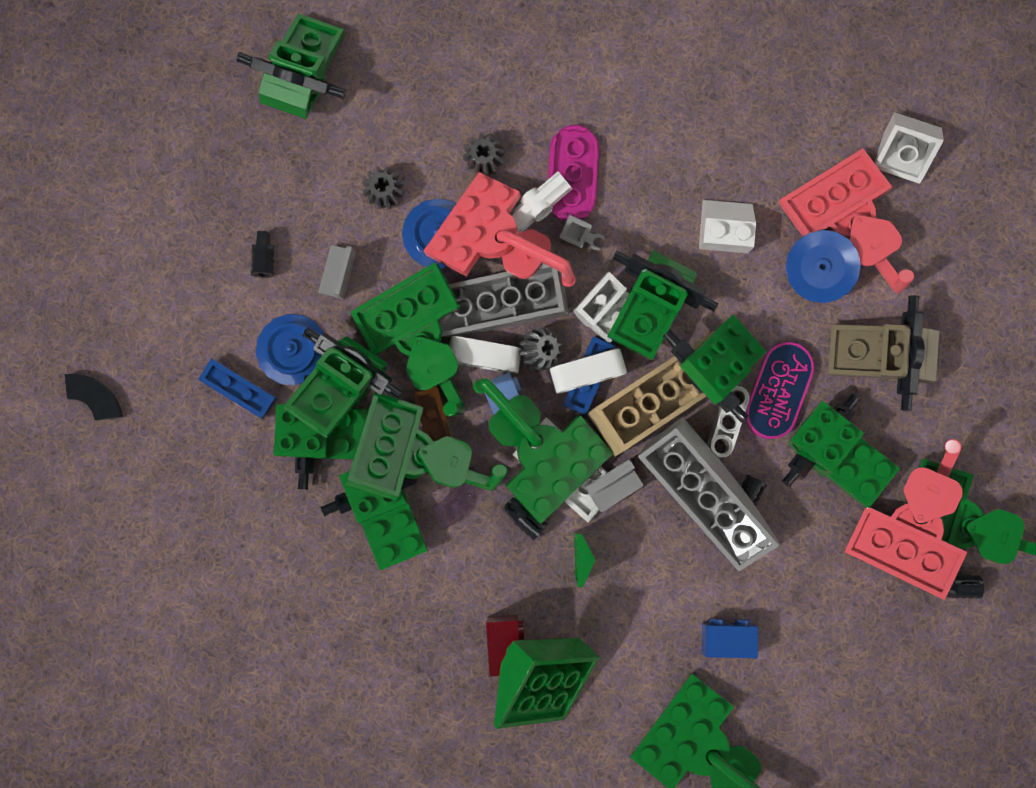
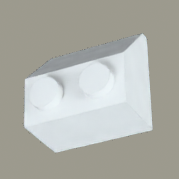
M894 112L883 134L874 163L880 171L920 184L944 141L942 128Z
M703 200L699 249L749 253L754 248L756 220L753 204Z

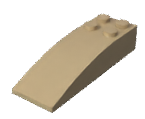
M711 332V333L708 334L707 336L703 337L702 339H700L699 341H697L696 343H694V344L691 345V346H692L694 349L697 348V347H698L700 344H702L713 332ZM675 356L587 414L614 456L624 452L706 397L704 393L693 386L688 375L680 367L681 362Z

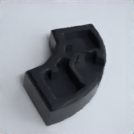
M65 374L67 399L79 400L85 403L92 411L94 420L101 421L123 417L117 398L104 384L85 375Z

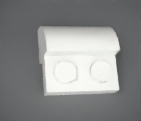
M607 272L574 309V313L584 325L590 327L605 342L610 343L612 339L608 338L607 335L629 296V293L626 291L627 288L610 272Z

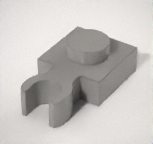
M569 214L559 235V238L580 248L583 247L584 242H587L595 250H600L601 248L594 245V239L597 237L606 239L601 233L590 232L592 224Z

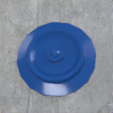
M439 198L426 200L414 207L404 221L402 230L404 247L411 258L422 266L427 267L436 262L440 268L447 267L426 256L424 249L456 204L452 201Z
M820 230L808 233L796 241L788 253L785 268L788 282L798 295L808 301L827 303L840 299L852 290L858 281L861 263L858 250L850 239L838 232Z
M287 314L273 319L263 328L257 339L256 356L260 368L269 378L280 384L298 385L304 382V375H310L315 369L316 362L322 355L313 349L315 345L313 342L302 336L307 327L319 335L324 334L315 321L303 315Z

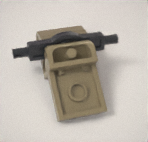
M908 296L907 312L902 313L901 325H832L828 375L882 378L883 381L897 382V394L902 395L900 410L912 411V396L918 394V383L936 384L939 331L922 328L923 312L918 311L920 296Z

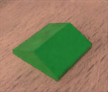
M574 532L575 584L577 587H583L595 563V558L583 535L580 532Z

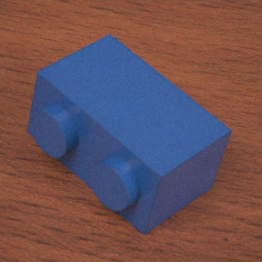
M709 618V623H702V654L705 657L758 659V627L750 624L749 619H735V623H725V619Z

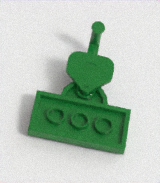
M434 262L352 310L351 314L371 353L377 356L396 346L400 352L409 356L406 371L417 389L429 390L440 384L449 401L444 405L443 412L451 417L463 414L466 411V407L451 380V377L458 371V360L449 345L440 343L442 339L440 319L461 307L438 263Z
M489 378L477 379L474 382L473 389L475 392L480 394L485 392L499 408L489 420L491 434L503 446H517L518 460L523 468L505 486L534 519L541 524L613 452L582 416H577L562 431L552 426L539 425L540 411L528 397L517 395L508 400Z
M374 392L345 485L397 501L404 478L416 479L423 477L428 472L436 483L451 488H457L466 483L493 491L502 482L507 474V468L504 465H495L492 468L491 477L468 470L472 450L466 442L449 436L433 442L426 433L420 431L418 426L423 407Z
M923 458L920 460L918 468H927L937 472L940 464ZM953 468L948 478L957 481L961 485L963 494L955 512L941 517L944 526L942 541L960 549L970 548L975 545L984 559L999 564L1011 563L1016 558L1018 551L1036 556V544L1022 539L1025 528L1023 520L1018 515L1001 509L993 510L984 515L975 503L967 499L974 475Z
M692 673L630 755L632 760L667 788H675L687 771L700 776L710 775L712 788H761L754 782L761 772L759 759L744 746L729 747L725 734L719 728L734 706Z

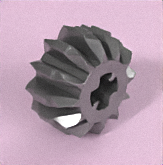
M482 133L479 134V140L471 137L469 139L471 145H464V151L467 153L462 155L463 160L467 161L466 168L468 170L474 168L475 175L483 170L484 175L488 176V169L496 173L498 171L496 165H503L504 162L501 157L505 155L504 149L500 148V140L493 142V135L491 134L487 139H484ZM479 153H488V157L485 158L483 155L479 156Z
M378 166L376 167L377 173L375 175L368 171L367 175L370 180L365 179L362 181L366 187L362 190L364 196H368L367 202L369 204L375 202L377 209H380L383 203L386 209H390L389 202L391 201L398 205L399 200L396 196H404L403 190L400 189L404 186L403 180H398L400 177L399 173L394 172L391 174L390 167H386L384 172H382ZM382 184L386 185V191L384 192L380 191Z
M534 328L531 332L523 335L525 341L519 344L523 347L520 355L525 356L524 364H530L533 370L540 369L542 371L558 364L557 357L563 355L558 350V347L562 344L557 343L558 335L552 334L551 329Z

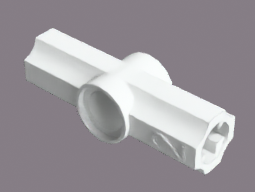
M556 172L539 188H533L526 192L520 200L521 203L510 212L518 227V233L526 230L533 222L546 218L551 213L553 205L572 190V187L559 172Z

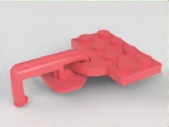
M863 148L780 199L779 205L803 237L808 233L829 230L838 232L850 239L858 250L861 265L866 267L875 265L895 293H902L910 282L913 281L914 273L911 270L905 269L897 274L886 259V257L900 248L902 237L890 221L876 218V208L873 201L889 192L892 186Z
M478 172L424 249L426 256L464 276L468 275L480 256L488 259L502 256L505 270L518 278L527 279L532 277L540 265L544 263L561 272V283L564 286L571 287L576 281L569 261L550 252L551 242L546 235L533 229L518 233V227L510 212L521 198L520 192Z
M949 439L945 443L946 453L937 472L927 468H917L912 471L904 486V494L908 504L896 509L891 517L875 509L865 508L845 552L945 600L968 553L942 541L944 526L941 517L955 512L963 494L961 485L957 481L948 478L961 452V443L956 439Z

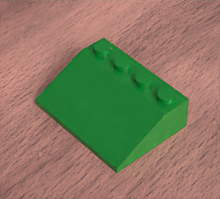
M580 638L513 641L507 648L506 655L501 662L494 718L496 729L565 720L600 657Z

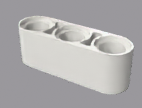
M451 336L449 346L456 356L459 365L518 374L522 356L520 353L523 349L493 342Z
M619 348L550 368V373L556 393L559 394L627 374V369L621 349Z
M736 386L732 392L740 395L741 402L739 406L746 412L749 403V393L745 388ZM720 406L707 446L718 458H723L732 453L742 423L731 411L726 413ZM724 416H729L733 420L731 429H726L723 426L722 419ZM718 439L722 440L726 446L722 454L718 453L714 448V444Z

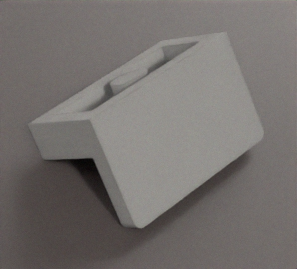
M331 245L318 291L319 294L344 300L356 256V251L353 247L347 246L342 248Z
M630 459L585 486L586 491L600 512H604L643 486V483L634 471L635 467Z

